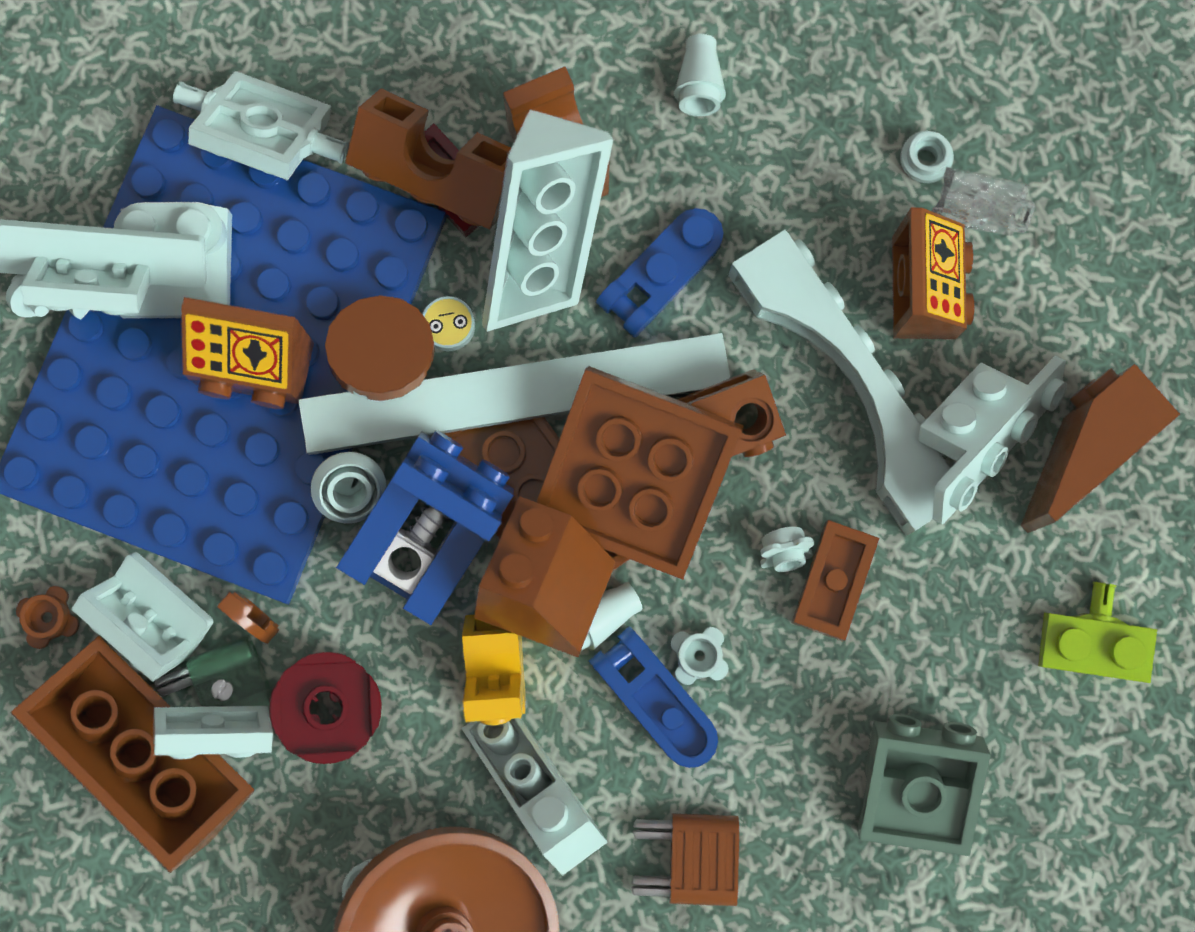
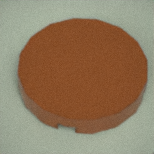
M381 295L359 299L342 309L330 324L325 342L330 371L341 387L354 394V391L359 395L366 396L369 400L376 401L400 398L419 387L427 376V371L431 367V363H433L435 354L430 324L419 309L400 298Z

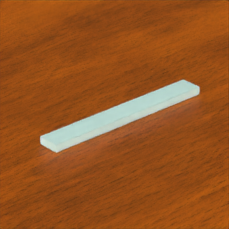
M712 334L423 380L419 387L403 397L385 401L369 400L366 396L359 395L354 391V394L343 392L299 399L307 454L313 455L418 438L421 431L431 436L435 430L441 433H449L567 414L570 412L587 366L669 397L691 394L731 378L723 334Z

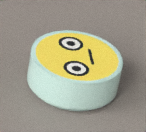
M451 296L440 297L432 301L423 312V316L430 324L435 348L443 351H455L467 345L472 339L475 332V319L472 310L463 300Z

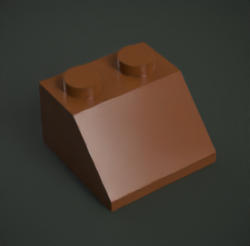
M519 496L479 585L474 618L579 657L616 562L572 515Z

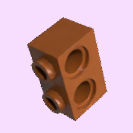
M754 369L676 399L735 422L738 410L743 405L748 403L756 405L758 410L757 420L751 427L742 430L732 456L743 453L744 457L763 454L774 447L773 440L786 436L766 375Z

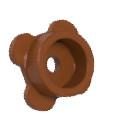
M52 586L48 588L45 595L24 598L18 603L16 615L20 618V624L27 633L26 641L31 647L43 649L48 646L50 640L59 636L71 637L78 631L79 620L71 615L67 605L69 594L64 588ZM50 612L52 620L46 623L43 620V616L45 613Z

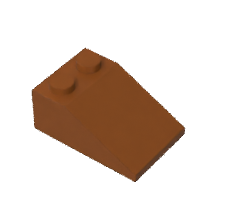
M1133 364L1119 374L1112 368L1108 369L1096 380L1093 379L1069 399L1075 405V408L1061 422L1021 523V526L1027 533L1058 521L1180 415L1136 364Z

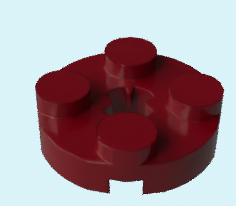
M333 652L311 654L290 666L279 677L269 700L272 730L285 750L304 761L318 764L341 762L351 758L360 751L379 726L382 712L380 691L371 675L353 659ZM321 692H329L330 700L340 702L341 706L339 716L332 714L331 717L334 721L326 725L320 724L319 715L310 714L309 709L311 700L318 702L315 695Z

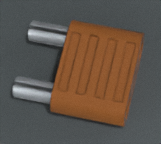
M672 813V820H635L633 825L635 828L671 829V831L633 830L636 839L671 840L670 877L634 876L631 882L634 885L670 886V888L631 887L633 895L669 897L670 904L737 906L739 816Z

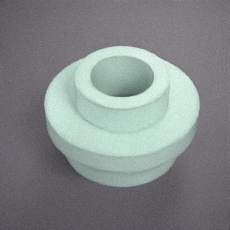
M921 131L907 139L901 150L900 161L903 170L910 178L921 183H932L942 179L950 170L953 163V150L943 135L933 131ZM921 150L932 152L935 156V163L930 166L921 164L917 158V153Z

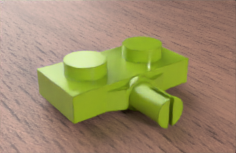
M1092 582L1093 588L1089 614L1082 613L1074 616H1065L1044 612L1039 667L1151 683L1158 629L1128 625L1115 617H1111L1117 585Z

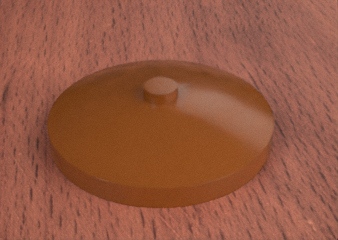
M467 827L428 829L405 837L384 849L362 869L352 882L339 907L333 932H560L558 913L552 893L545 879L533 863L519 849L499 836Z

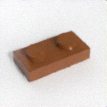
M827 520L824 524L791 623L839 641H846L880 538Z

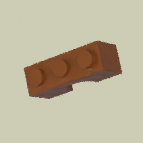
M382 88L359 106L346 156V164L361 170L365 176L372 180L387 182L409 192L414 199L420 202L435 204L457 214L465 223L483 226L489 230L498 221L507 157L512 149L511 147L477 132L457 152L455 160H448L437 155L426 141L424 130L429 112L428 109Z

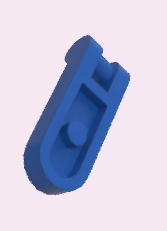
M698 208L686 210L652 242L617 280H614L597 298L596 303L607 314L613 311L625 322L623 328L632 337L636 338L716 255L723 239L721 222L708 210ZM635 286L649 298L640 307L626 296Z
M628 626L617 636L620 640L605 654L600 650L588 662L671 760L687 768L702 766L709 762L716 753L718 736L713 723L639 635ZM635 658L645 670L628 683L619 670L631 659Z

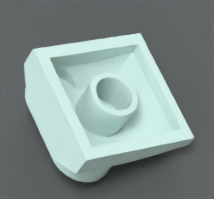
M200 202L134 203L121 209L114 223V228L203 236L205 239L207 281L203 288L149 285L139 313H126L120 315L122 318H182L181 308L184 297L230 305L232 214L228 208Z

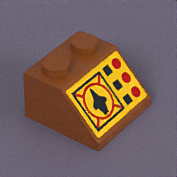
M911 207L892 236L893 339H957L967 329V325L972 324L974 318V296L972 293H966V274L971 272L973 266V245L971 242H965V224L922 207Z
M184 297L181 308L183 375L199 386L198 393L219 399H230L232 392L252 395V403L273 409H283L285 402L299 404V399H302L314 341L295 317Z

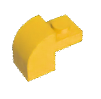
M465 615L462 632L466 671L463 697L465 722L480 721L485 725H500L513 718H522V714H525L526 710L522 637L474 618V615Z

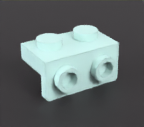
M137 552L126 556L113 577L81 593L71 609L95 633L101 635L152 682L190 658L213 624L211 616Z

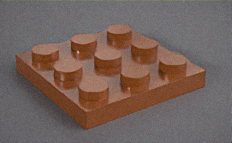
M587 366L537 503L572 515L603 549L683 580L744 425Z

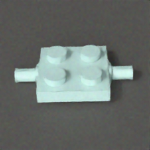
M234 71L224 85L213 89V91L207 92L181 81L174 90L173 102L175 104H181L201 112L189 127V145L285 180L291 177L301 161L310 154L315 153L335 160L340 164L346 158L349 142L322 134L330 119L331 105Z

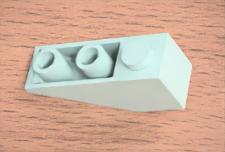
M513 718L500 725H485L480 721H474L461 728L541 853L562 875L607 843V840L521 718Z

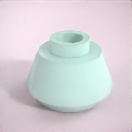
M356 452L338 453L327 458L318 466L311 481V495L316 508L328 519L339 523H356L367 519L386 489L385 476L380 466L370 457Z

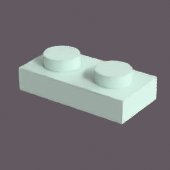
M268 706L154 707V755H168L176 759H189L198 754H227L231 757L244 758L255 753H271L273 730Z

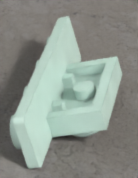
M0 219V273L26 275L21 285L23 305L43 306L54 311L82 309L102 311L109 315L138 314L149 285L203 288L207 281L205 239L201 235Z
M1055 355L1028 385L980 363L920 425L919 442L957 461L935 486L933 520L944 524L956 510H965L973 500L978 485L987 475L990 477L997 475L1007 459L1008 452L1016 443H1025L1033 434L1038 419L1046 410L1054 411L1059 406L1067 390V383L1063 381L1066 360Z

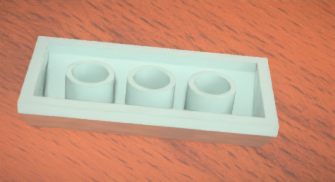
M529 110L507 157L482 326L486 332L579 303L613 144V138L608 132Z

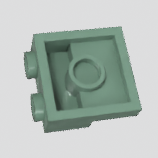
M904 714L890 715L888 723L874 721L864 771L867 781L857 830L859 840L970 856L991 756L983 736H976L977 730L959 722H947L943 725V730L921 728L922 723L920 720Z

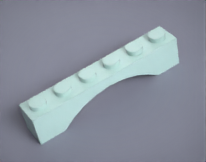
M785 229L734 261L728 276L757 318L781 325L808 339L828 355L851 381L866 408L875 437L878 464L876 493L907 536L933 520L935 486L956 462L950 457L944 459L940 452L919 442V427L926 419L920 413L913 415L902 399L905 396V391L897 376L889 369L882 370L872 355L875 352V348L868 334L859 325L855 327L851 325L842 312L845 305L839 292L830 282L822 283L812 268L815 265V261L807 246L800 239L793 241Z

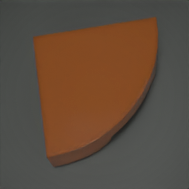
M229 592L217 606L243 629L266 644L279 631L277 628L279 625L243 594Z

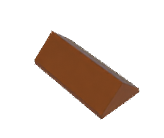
M98 636L14 708L11 714L171 873L207 846L253 794L254 789L219 754H198L189 759H176L168 755H154V707L171 706Z

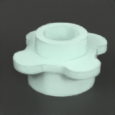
M800 527L780 528L766 534L761 539L763 548L760 552L761 556L764 557L760 560L762 568L774 566V570L777 572H788L805 565L806 559H810L813 556L812 549H809L814 546L813 538L805 537L803 529Z
M708 627L703 633L692 635L680 631L673 636L671 648L677 653L679 665L675 671V676L680 683L691 685L696 679L706 677L718 681L727 675L729 667L727 662L722 659L723 653L721 649L724 636L719 629ZM702 651L705 655L704 660L697 661L694 657L695 652Z

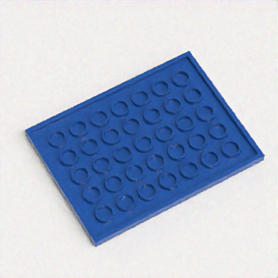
M156 105L103 228H114L115 220L121 209L134 203L200 202L228 208L232 214L230 305L291 316L298 320L314 341L302 399L349 392L341 387L330 371L325 349L330 324L342 309L363 298L381 295L400 298L412 304L446 221L445 213L306 160H302L291 177L285 180L231 159L217 156L209 151L188 144L189 127L195 119ZM69 309L66 310L0 460V494L289 605L325 518L316 508L312 499V477L318 466L327 458L338 453L352 452L353 448L308 455L299 404L285 402L283 409H273L252 403V395L232 392L230 399H219L198 393L199 386L183 375L182 318H122L120 315H109L102 311L89 310L80 320L74 317Z

